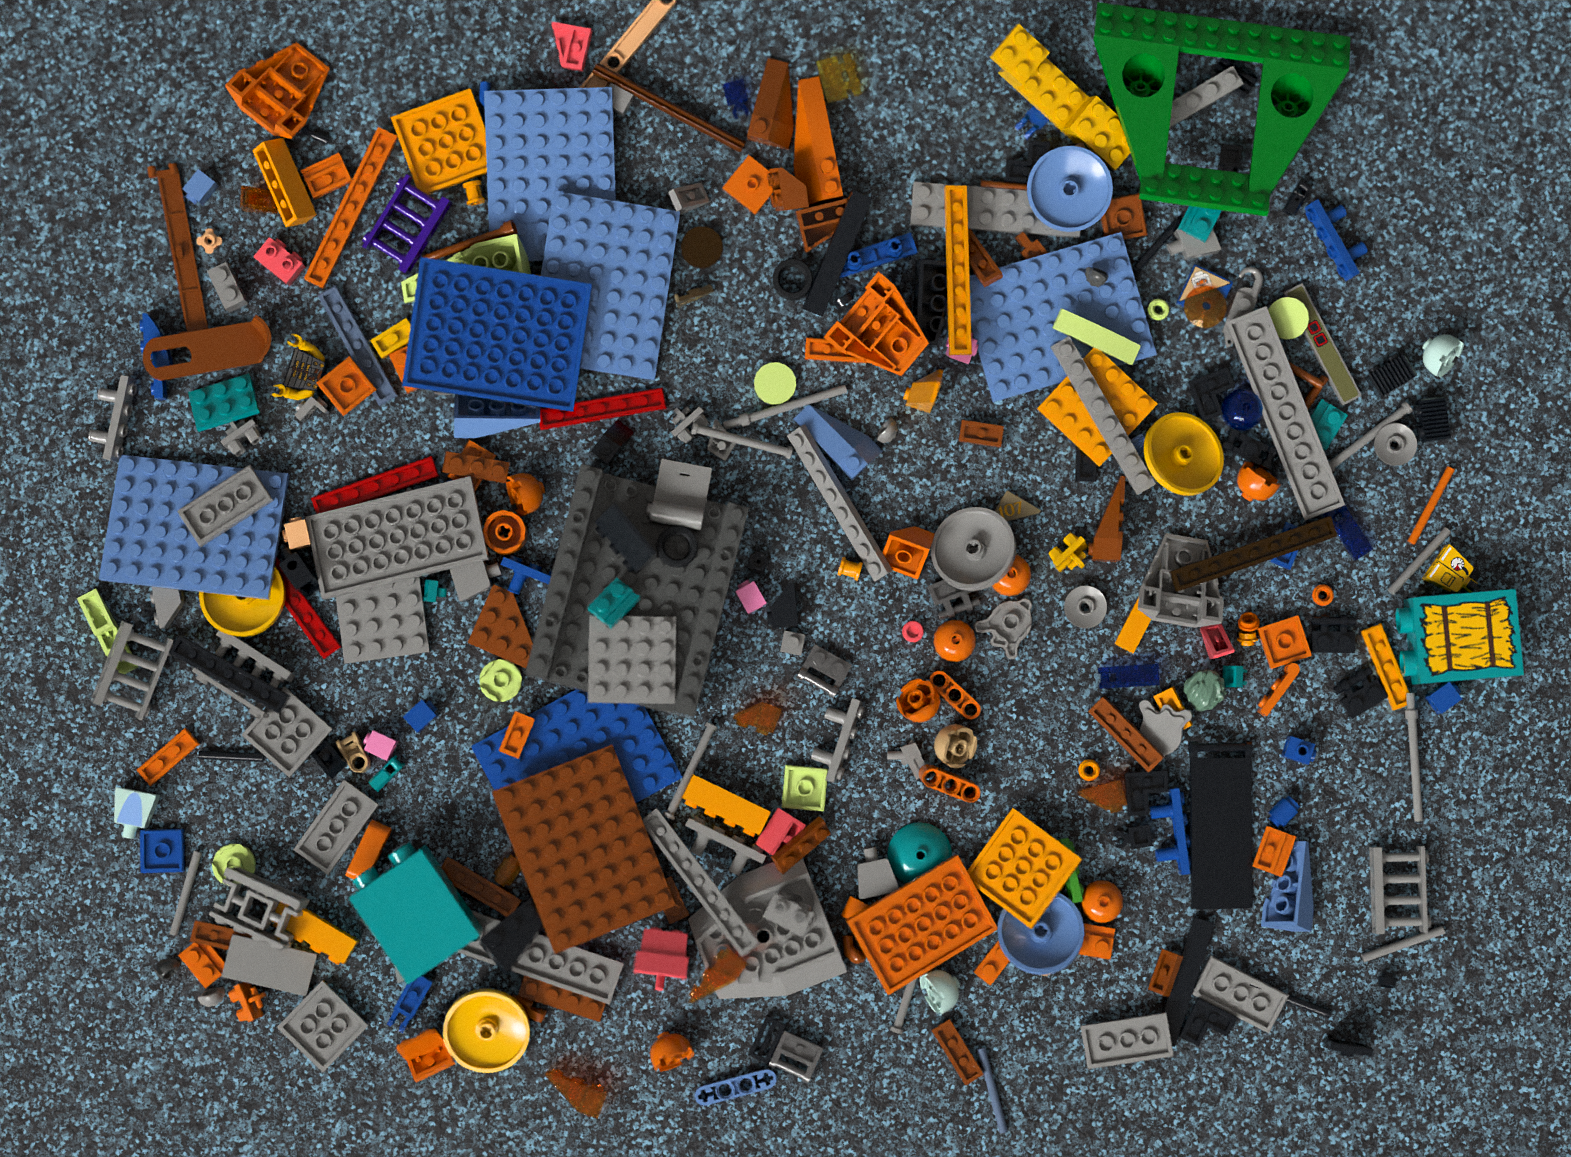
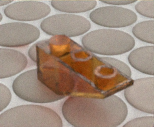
M728 947L724 951L720 949L714 957L716 963L712 969L707 967L701 975V978L704 979L699 986L695 984L688 995L691 997L689 1003L692 1004L735 982L748 962Z
M552 1068L551 1071L547 1070L545 1072L547 1079L577 1112L598 1119L608 1093L604 1091L605 1087L596 1083H592V1086L584 1083V1079L577 1076H572V1078L563 1076L564 1072Z

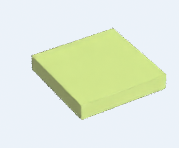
M785 765L781 808L824 812L827 780L825 779L828 769Z

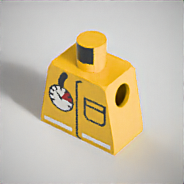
M1450 544L1444 545L1422 577L1423 580L1450 593H1457L1461 587L1467 592L1472 593L1478 585L1476 581L1469 577L1474 567Z

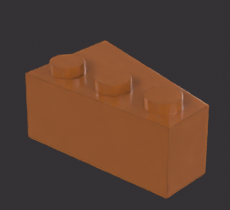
M848 198L795 211L805 253L832 237Z

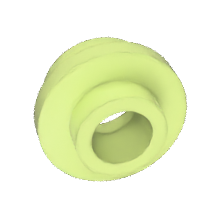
M1155 299L1148 305V314L1154 320H1163L1169 313V306L1162 299ZM1156 306L1161 307L1162 312L1160 314L1154 311Z

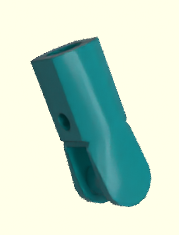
M397 755L392 757L368 781L377 792L405 766L404 763L401 764L396 759ZM389 765L395 769L392 774L386 769Z

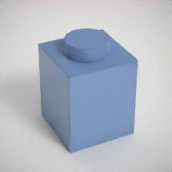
M198 169L183 187V190L187 193L185 197L193 204L199 202L201 205H204L218 188V185Z

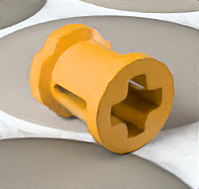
M481 180L462 184L466 190L468 206L485 202L480 189Z
M842 557L837 575L841 576L843 574L853 577L854 580L858 581L863 563H854Z

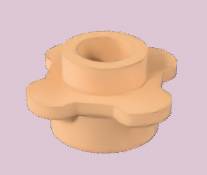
M208 228L202 237L197 238V244L202 245L206 253L212 254L222 244V238L217 237L214 234V230Z

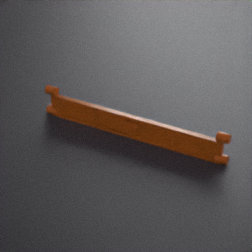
M177 163L168 164V170L156 171L155 166H149L147 170L149 178L157 177L186 328V331L178 333L180 334L208 329L179 171Z

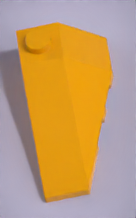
M939 369L913 382L911 388L907 387L903 398L907 400L906 406L930 413L944 370Z

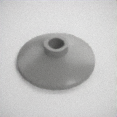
M1392 423L1378 431L1374 440V449L1381 461L1388 465L1399 466L1413 458L1417 450V439L1409 427L1400 423ZM1392 441L1397 443L1396 449L1391 448L1390 444Z
M1092 586L1077 587L1065 599V615L1073 625L1079 628H1092L1098 625L1106 615V599L1098 589ZM1083 603L1088 605L1089 609L1087 611L1081 610Z

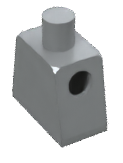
M1177 229L1174 232L1176 240L1166 244L1171 256L1182 252L1185 260L1216 254L1221 250L1213 229L1205 243Z
M480 561L450 569L460 602H465L492 588L490 578L502 575L498 562L486 566L485 561Z
M876 847L863 849L866 862L857 863L859 899L888 894L897 890L899 886L888 858L878 859Z

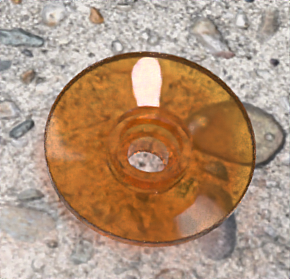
M1200 286L1193 289L1187 295L1184 302L1186 318L1190 323L1199 328L1216 326L1223 320L1226 314L1227 305L1224 296L1219 290L1211 286ZM1203 303H1209L1210 309H1204Z

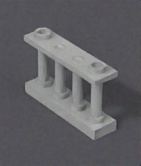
M121 621L90 701L102 706L103 701H110L137 711L135 717L142 720L144 716L147 717L151 708V704H149L166 658L171 656L169 652L174 645L172 644L174 640L166 637L164 643L135 633L132 629V624ZM132 640L161 651L157 662L155 663L127 653L124 649L126 642ZM124 660L153 671L149 682L147 683L119 673L116 669L118 662ZM116 680L145 691L141 702L139 703L111 693L108 689L111 681L114 682Z
M221 631L217 632L216 635L221 638V644L214 654L222 658L227 649H231L234 646L239 651L233 664L240 668L245 660H248L250 657L256 660L254 664L256 667L251 674L259 678L263 670L266 671L267 668L274 672L272 675L273 679L269 684L276 688L285 679L291 683L296 676L238 638ZM193 668L192 672L197 674L196 679L207 685L210 682L249 707L250 710L248 712L258 719L261 716L266 719L269 717L267 713L262 711L265 706L258 702L254 706L245 700V695L240 692L235 694L227 688V685L221 682L218 683L210 678L209 675Z
M1416 846V853H1385V851H1382V847H1369L1372 933L1385 934V929L1394 926H1419V932L1428 933V928L1431 927V917L1427 915L1426 863L1429 861L1428 850H1425V846ZM1417 861V874L1386 875V873H1383V864L1385 862ZM1386 883H1417L1418 896H1386L1383 893V886H1386ZM1418 904L1419 917L1387 918V916H1384V907H1387V905Z

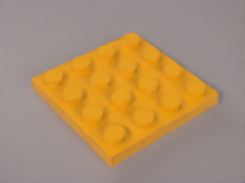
M471 88L391 117L416 188L429 195L487 174L485 126Z
M1092 348L1083 360L1126 434L1129 436L1158 403L1102 351ZM1066 376L1038 406L1037 410L1100 467L1112 452Z
M1012 808L967 872L977 889L1030 929H1033L1083 859L1018 810Z

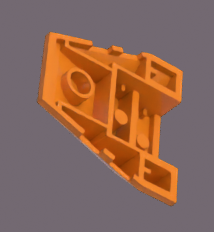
M295 43L274 53V56L264 61L262 59L256 62V65L248 69L239 70L225 84V87L239 108L272 135L292 139L306 125L330 68L300 44Z
M878 271L865 287L867 289L841 321H836L824 338L843 353L902 376L929 345V342L897 287Z

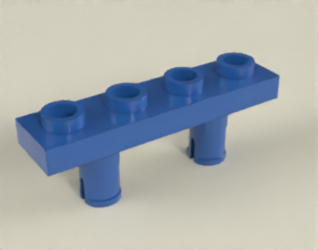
M1318 199L1311 202L1304 208L1306 210V217L1315 226L1316 234L1324 242L1328 256L1334 260L1339 275L1345 281L1354 278L1360 272L1353 260L1367 253L1366 245L1360 242L1348 249L1344 246L1332 224L1347 215L1342 205L1325 212Z
M910 232L850 252L839 279L917 254L918 251L912 233Z
M511 554L509 558L503 557L500 565L510 568L514 572L508 591L519 595L526 577H532L549 585L552 571L546 574L541 572L542 567L533 563H530L529 566L521 563V558Z
M1170 788L1169 804L1151 806L1150 816L1151 819L1167 817L1172 819L1175 845L1170 848L1155 849V856L1157 862L1176 860L1179 874L1186 875L1190 874L1191 856H1188L1187 848L1190 847L1189 835H1185L1184 826H1187L1186 813H1182V805L1185 804L1184 793L1180 792L1179 788Z

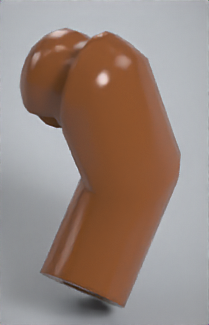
M853 935L842 936L844 955L855 964L864 962L866 956L863 951H858L854 948Z

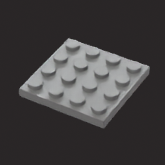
M420 576L336 597L344 664L430 652Z
M589 616L588 703L675 704L676 617L624 616L610 629L606 623H603L597 617Z

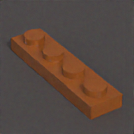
M1105 696L1088 711L1148 773L1165 757Z
M449 856L441 866L455 887L506 917L514 912L522 899Z
M525 975L518 993L520 997L598 1022L601 1021L606 1005L604 1002Z

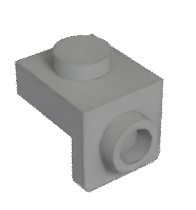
M311 396L306 402L302 401L295 409L297 412L294 416L304 423L317 408L326 415L330 412L326 409L328 404L320 397L315 399Z

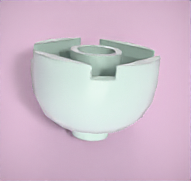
M1447 334L1436 336L1433 340L1431 338L1428 339L1423 346L1425 350L1423 353L1425 367L1437 377L1444 376L1455 364L1452 362L1455 356L1459 358L1464 343L1456 337Z
M934 970L920 976L921 989L926 988L928 996L924 997L935 1013H940L941 1015L956 1005L959 998L958 988H960V984L955 976L952 977L943 970Z

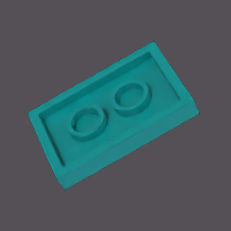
M249 373L188 392L198 432L260 413L252 378Z

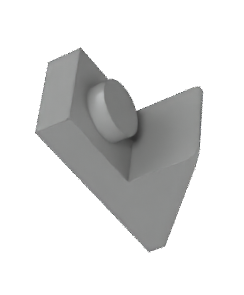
M702 182L674 188L668 192L676 211H680V214L687 213L710 202Z

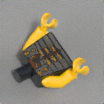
M292 333L291 335L296 337V342L293 344L287 341V343L298 348H294L283 385H273L280 389L279 394L272 393V396H284L293 400L310 398L315 393H320L321 389L316 382L328 374L326 373L328 364L325 363V356L315 345L302 340L301 336Z

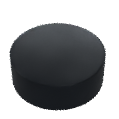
M849 291L833 302L837 309H840L853 300L854 295Z

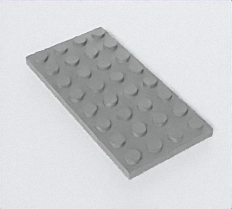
M471 476L306 516L323 600L489 560Z

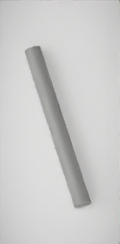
M1444 527L1387 590L1394 595L1450 535L1451 531Z
M193 852L169 933L171 935L178 936L202 852Z
M1443 926L1428 930V933H1420L1363 953L1361 957L1364 962L1443 935L1445 930Z

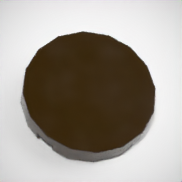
M705 226L694 227L683 236L681 254L685 262L691 267L707 269L715 265L721 258L723 251L722 240L712 228Z

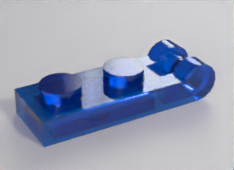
M1346 505L1323 513L1325 517L1331 516L1337 536L1354 561L1373 550V547L1351 516ZM1340 512L1343 518L1337 521L1335 515Z
M1158 664L1098 668V674L1101 675L1099 689L1160 685ZM1109 673H1115V682L1109 681Z

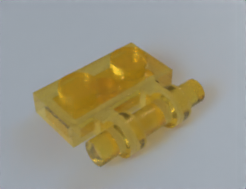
M851 53L843 55L844 63L841 64L838 63L837 56L816 61L827 104L847 99L846 90L852 89L854 96L862 94L860 89L862 84L860 79L857 78L855 71L856 63L852 60ZM842 71H847L849 81H843Z

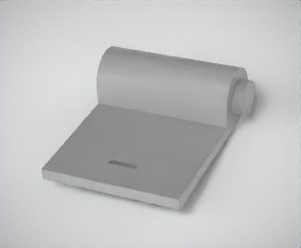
M661 459L653 504L648 503L646 516H649L650 521L701 530L712 468Z

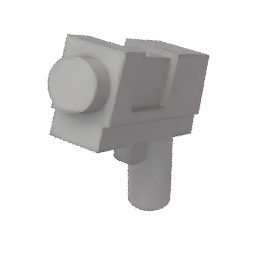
M913 740L908 745L900 747L901 751H887V760H901L904 766L908 764L916 780L919 779V770L926 764L921 757L922 754L917 744ZM930 772L926 774L925 780L930 778Z

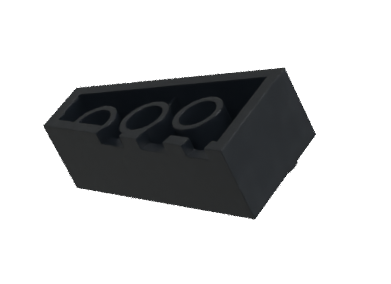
M920 259L915 265L913 316L929 342L926 349H933L938 344L948 309L946 261Z
M531 897L480 938V946L506 977L544 928L533 898Z

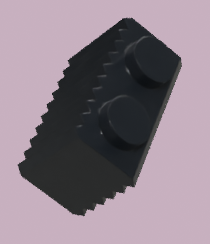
M1396 353L1386 359V365L1380 367L1377 364L1368 370L1369 375L1365 377V380L1377 399L1418 376L1405 354L1398 356Z
M1441 396L1417 400L1413 410L1415 418L1418 417L1419 426L1416 427L1418 439L1421 438L1422 443L1450 439L1446 397Z

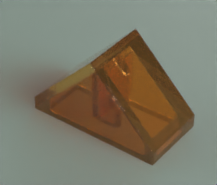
M241 186L240 208L244 212L278 213V208L269 190Z

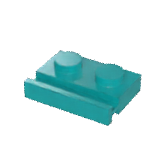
M1189 206L1177 229L1205 243L1222 210Z
M1320 399L1310 417L1322 448L1326 451L1348 415Z
M616 577L588 606V611L612 629L640 601V596L636 595L631 588Z

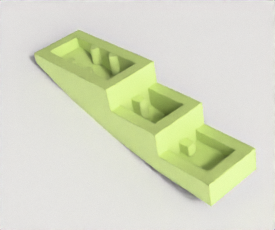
M1060 309L1052 327L1086 346L1096 348L1129 365H1133L1141 345L1064 309Z
M94 589L78 597L77 600L94 635L98 638L105 655L108 657L119 627L99 591ZM126 643L124 649L127 653L132 654L128 644ZM123 660L118 662L116 669L119 673L125 675L138 668V665Z

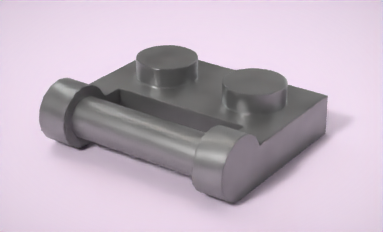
M814 645L796 678L811 683L829 693L828 696L834 699L852 665L823 648ZM811 666L836 680L835 684L832 686L808 673L809 667Z
M784 1030L768 1066L772 1068L777 1067L802 1078V1081L808 1084L824 1048ZM781 1053L808 1065L807 1070L805 1071L779 1059Z

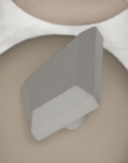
M715 419L712 428L727 432L719 421ZM710 437L707 450L726 461L736 443Z

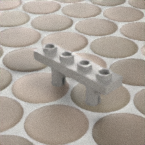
M120 376L118 390L102 387L99 389V400L114 403L109 431L91 429L88 436L91 442L105 444L103 459L119 463V458L123 455L124 449L122 445L124 437L128 433V417L132 413V399L137 391V380L129 376Z
M852 698L847 712L828 707L826 710L825 719L842 724V730L835 751L832 753L815 747L811 756L812 760L829 765L825 779L827 781L837 783V780L842 779L844 773L842 765L844 759L847 760L851 752L849 744L851 739L856 737L858 731L856 723L858 718H862L865 709L862 706L863 702Z
M697 816L694 819L689 817L685 826L697 831L696 833L698 834L690 850L691 853L701 857L709 840L712 841L713 839L735 850L736 855L728 871L740 876L747 860L751 858L763 864L766 855L763 854L764 850L754 844L752 847L744 844V839L736 835L730 838L724 835L726 832L724 829L715 825L712 829L705 825L707 821Z

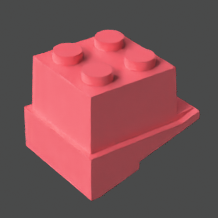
M657 927L645 928L641 949L636 952L634 973L657 975L655 990L663 991L665 976L686 980L689 959L686 957L688 934H684L679 930L669 932L662 931V929Z

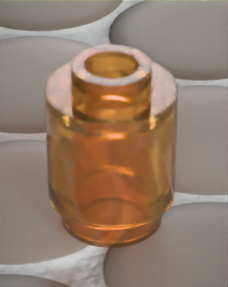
M510 854L502 860L493 872L496 876L494 880L504 887L506 884L510 886L522 871L518 859Z

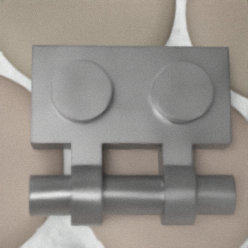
M944 580L927 586L934 605L944 604L945 610L938 612L940 620L945 618L951 619L955 617V614L963 611L969 612L973 610V607L980 605L978 597L969 599L968 593L973 591L957 589ZM961 596L963 603L951 606L950 600Z

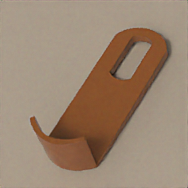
M255 315L250 322L152 338L144 348L143 364L148 374L159 381L257 364L264 360L270 348L271 332L265 321ZM187 347L191 353V360L186 363L156 368L151 362L152 352Z

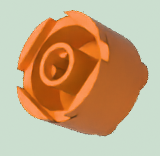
M501 510L494 512L487 518L483 527L485 543L499 554L509 555L516 553L527 541L528 531L525 522L511 511ZM504 527L507 530H510L507 538H505L503 535L500 536V534L503 532L502 529Z

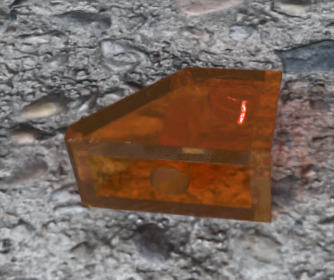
M1120 780L1077 791L1078 796L1103 810H1110L1111 813L1122 811V806L1127 805Z

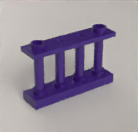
M408 174L398 180L396 184L397 190L372 231H368L362 240L364 242L363 248L370 250L373 245L397 260L400 265L398 269L407 275L412 271L453 204L443 196L441 199L436 200L411 185L410 183L413 178ZM406 191L432 207L433 212L429 218H424L399 202ZM397 210L421 225L420 228L422 230L420 234L413 236L390 222L388 219L393 211ZM386 228L410 243L409 246L411 248L409 252L402 254L377 239L382 229Z

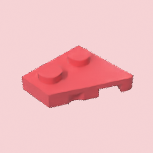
M552 22L551 25L556 38L555 42L559 51L561 66L566 69L583 72L593 31L590 28Z

